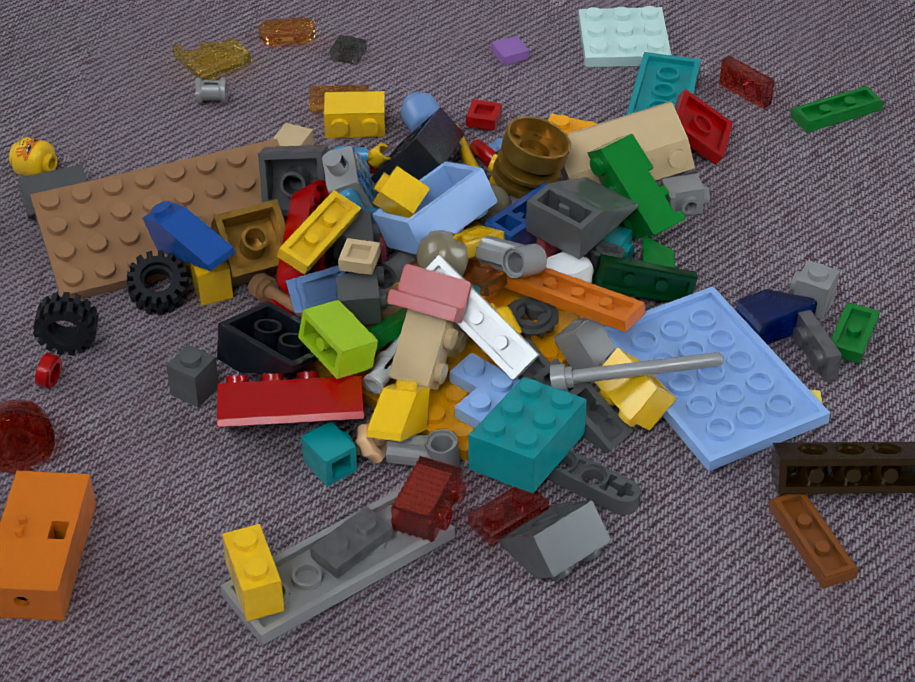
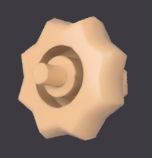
M369 419L365 424L357 427V439L353 443L356 446L357 456L362 455L373 463H380L386 458L387 440L366 437L367 428L371 420Z

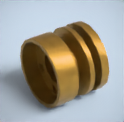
M522 116L513 119L507 125L501 149L498 151L497 159L493 165L492 176L495 183L510 195L522 198L544 182L548 184L557 182L561 176V169L565 166L571 150V141L567 133L556 124L542 118Z

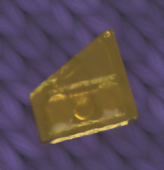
M236 39L217 43H199L200 49L183 50L182 45L173 46L174 57L196 78H202V80H211L218 75L251 63L250 52Z

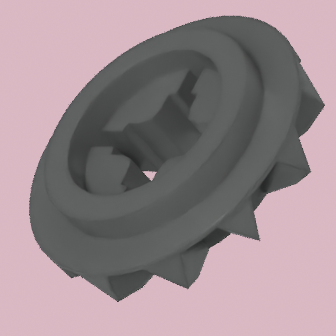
M531 297L519 298L508 305L522 330L521 335H526L528 339L534 335L543 338L545 332L553 333L555 325L558 324V311L553 305ZM525 314H527V316L530 317L532 320L537 321L532 322L530 319H525Z

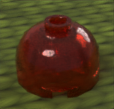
M25 399L8 400L0 403V470L16 474V471H32L33 468L31 466L39 465L42 461L44 464L50 458L55 447V431L47 412L38 404Z

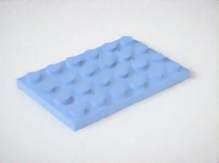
M713 286L647 310L646 314L627 332L607 325L604 326L605 331L616 348H621L640 361L719 352L723 355L724 362L718 367L653 374L677 398L663 414V418L708 472L771 447L773 443L783 442L829 423L830 412Z

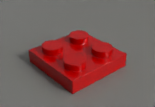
M684 89L677 98L675 110L686 132L690 147L701 157L708 159L716 165L724 156L733 122L687 89Z

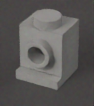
M697 173L661 179L660 187L665 184L670 192L665 197L675 213L681 210L684 216L703 213V204H709L710 202L709 189L707 185L702 184Z

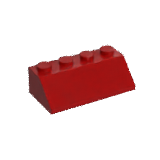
M319 371L297 372V379L283 380V373L261 374L262 381L248 382L247 375L226 376V383L218 384L217 427L364 419L362 376H354V374L336 379L334 375L333 377L319 378Z

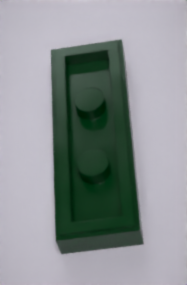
M600 254L592 284L620 294L671 302L693 294L698 275L696 271Z

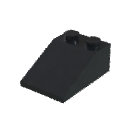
M270 301L218 323L217 359L240 373H292L319 360L298 338L301 319Z

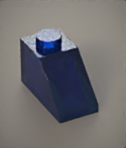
M765 289L739 299L736 311L767 345H770L793 335V329L796 328L799 312L811 310L815 315L817 301L811 297Z

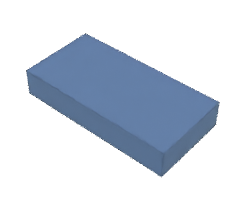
M338 265L286 280L295 314L301 313L307 308L338 300L336 278L345 275V271H340Z

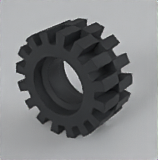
M158 250V256H153L152 251L146 252V259L139 255L136 257L137 264L132 262L129 266L130 272L127 271L128 293L132 303L136 302V308L140 311L145 307L146 313L152 315L153 309H157L158 315H163V309L165 308L168 309L169 313L173 312L174 305L176 304L180 307L183 304V298L186 299L188 295L186 267H183V262L180 258L175 261V255L170 252L167 257H164L163 250ZM163 274L170 279L171 283L167 289L156 292L147 289L145 281L151 275Z
M57 292L52 294L51 299L48 296L43 298L42 303L40 302L33 325V335L35 338L38 337L37 342L41 346L47 343L46 350L50 352L53 348H56L59 355H63L64 350L68 351V355H75L76 349L80 354L85 352V348L89 349L95 340L99 315H96V307H90L91 301L86 299L81 302V295L75 294L74 298H70V292H63V297H60ZM56 321H67L73 323L76 326L65 327L58 324Z

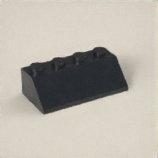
M440 107L394 148L388 156L391 159L377 169L372 175L371 180L377 183L384 172L390 176L396 166L417 180H420L445 161L450 162L456 156V152L462 147L459 142L465 134Z

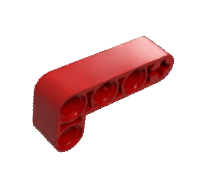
M318 179L292 194L282 245L329 196L325 181ZM325 254L305 275L327 269L324 266ZM279 258L277 282L281 290L290 296L286 280L300 277L304 274Z

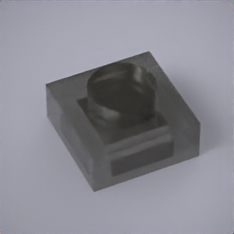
M339 35L330 49V60L357 65L367 49L366 40L349 35Z

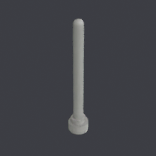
M714 352L573 370L572 366L566 367L565 364L550 365L551 386L568 392L569 388H575V384L718 367L723 364L724 357L721 353Z

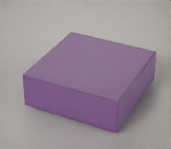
M518 36L491 42V51L503 66L529 59V49Z

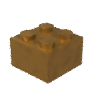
M277 199L213 216L212 230L232 245L236 251L233 256L226 260L230 267L232 287L249 283L251 278L257 273L263 272L269 276L277 275L279 264L277 254L282 246L286 227Z

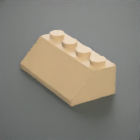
M670 101L568 133L567 135L571 141V150L565 166L561 169L563 181L587 177L601 184L599 178L594 175L590 168L588 152L628 134L634 135L654 168L649 172L655 181L694 169L695 165L689 140L673 103Z

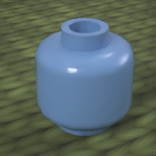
M414 92L403 100L400 117L412 133L438 110L440 105L430 93Z

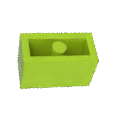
M339 300L303 310L298 338L336 379L373 367L378 340Z

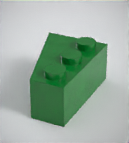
M633 134L618 137L588 152L590 168L594 175L599 178L601 185L638 203V208L619 224V226L633 231L632 239L654 236L686 219L681 210L675 213L665 196L669 195L670 192L665 184L659 187L649 172L654 167Z

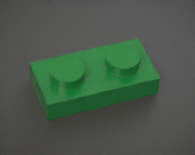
M847 302L831 338L842 354L841 359L861 363L878 323L880 311Z

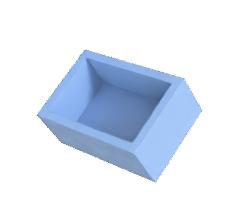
M445 161L419 180L428 186L430 190L412 217L406 218L389 214L381 208L372 215L389 248L417 255L421 240L429 232L438 230L449 231L454 234L462 232L464 230L463 227L473 220L485 216L488 213V209L498 201L483 168Z

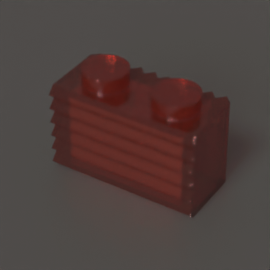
M419 456V460L416 461V465L410 472V476L407 477V481L398 493V497L392 503L393 530L395 532L400 531L402 534L407 533L409 536L414 535L416 538L421 537L423 540L428 539L430 542L435 541L440 530L446 531L452 519L454 503L461 504L465 497L467 483L463 482V468Z

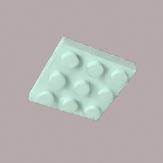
M591 7L588 9H578V22L585 67L640 66L644 52L671 55L662 7H617L608 9Z

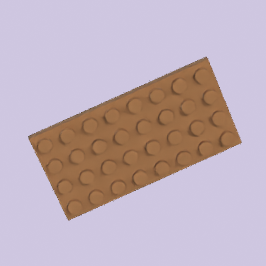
M272 139L30 194L59 296L63 297V292H70V298H74L75 294L81 295L82 299L128 288L127 271L130 272L129 266L132 262L137 264L136 257L142 255L146 259V252L152 251L153 256H158L157 248L142 218L152 212V208L161 202L170 201L186 207L210 228L214 215L262 203L258 153L264 147L280 146L278 140ZM283 217L286 225L287 217ZM181 260L183 267H186L187 273H190V263ZM154 274L149 276L145 283L168 277L163 274Z

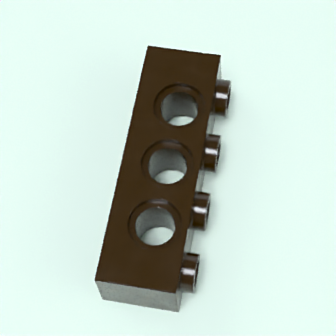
M915 442L773 443L771 477L778 494L915 493Z

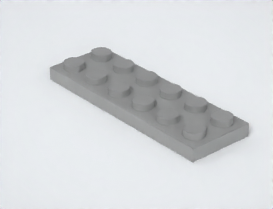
M409 483L367 506L393 526V537L340 577L335 578L311 558L310 547L359 511L272 557L282 583L283 612L246 622L232 580L220 585L221 595L263 646L455 538V527L412 483Z

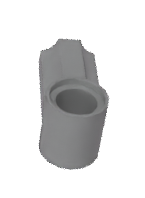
M485 236L480 244L476 246L475 258L480 261L481 266L503 271L511 278L539 274L544 271L547 265L545 250L538 244L524 245L493 236Z
M438 429L432 431L428 436L416 434L401 442L387 440L386 460L387 463L428 467L430 473L440 478L450 477L460 469L458 438L450 430Z

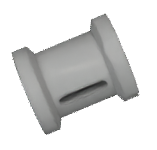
M221 77L220 80L196 78V102L221 101L222 103H227V78Z
M395 250L394 256L389 261L379 264L378 266H383L384 285L391 287L394 283H399L405 264L418 267L417 256L412 253Z

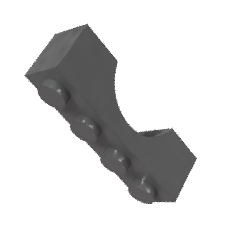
M361 210L354 222L333 244L334 259H339L347 238L380 242L379 228L377 223H372L370 210ZM381 254L379 256L377 264H382ZM375 266L372 275L349 272L337 277L338 300L354 314L362 325L381 323L380 309H387L386 289H379V286H384L383 266Z

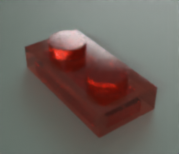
M730 55L722 60L720 85L763 109L772 104L775 80Z
M513 487L468 514V525L492 547L499 542L498 539L547 510L549 508V501L537 490L532 494Z

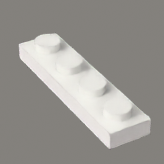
M439 255L426 268L465 280ZM471 287L462 323L457 324L512 380H516L540 354Z

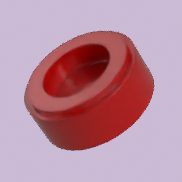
M45 353L41 357L35 373V384L46 389H51L55 386L62 369L60 356Z

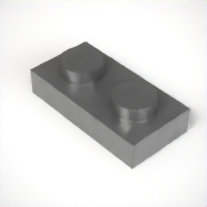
M811 310L799 312L796 328L793 329L795 344L797 347L802 348L808 357L811 368L817 370L824 382L836 380L842 354Z
M366 506L311 546V558L335 578H338L393 537V526Z

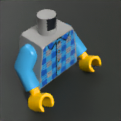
M380 143L370 151L366 147L337 146L322 157L329 195L335 190L360 206L361 210H370L371 221L376 223L372 214L379 209L372 203L375 196L367 160L371 166L379 168L391 159V157L382 155L388 149V146Z

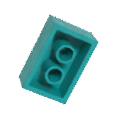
M523 377L469 434V469L533 494L568 454L569 450L585 434L587 399Z

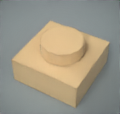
M347 238L338 259L339 270L372 275L381 254L380 243Z

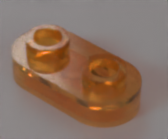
M304 17L270 19L263 21L258 27L259 39L269 46L293 43L306 44L316 36L314 21Z

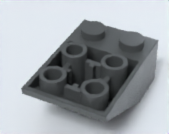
M587 177L549 183L527 201L526 232L580 260L636 210L638 203Z

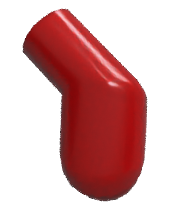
M479 139L472 141L470 144L472 153L488 167L496 152Z

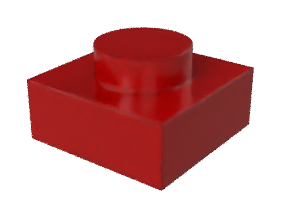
M473 99L466 115V126L481 130H495L502 114V103Z

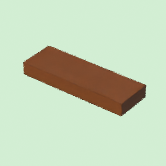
M785 494L770 499L768 508L823 589L857 578L859 569L806 494Z

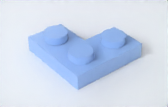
M470 353L449 372V382L470 393L455 406V418L475 429L520 379L512 380L502 369Z

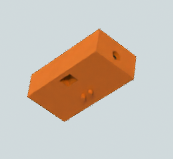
M16 471L0 521V618L65 620L96 507L90 474Z

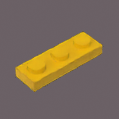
M333 190L279 248L277 257L305 275L359 216L361 207Z

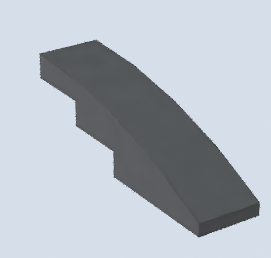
M528 338L525 339L540 355L518 379L521 380L525 377L551 386L550 365L561 364V362L556 358L550 363ZM589 382L575 384V388H569V393L587 399L585 434L582 437L606 453H609L633 432Z

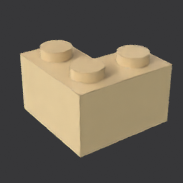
M407 309L388 377L394 379H415L418 381V386L430 387V389L438 390L439 384H443L447 377V356L458 358L459 352H462L466 347L468 334L456 322Z

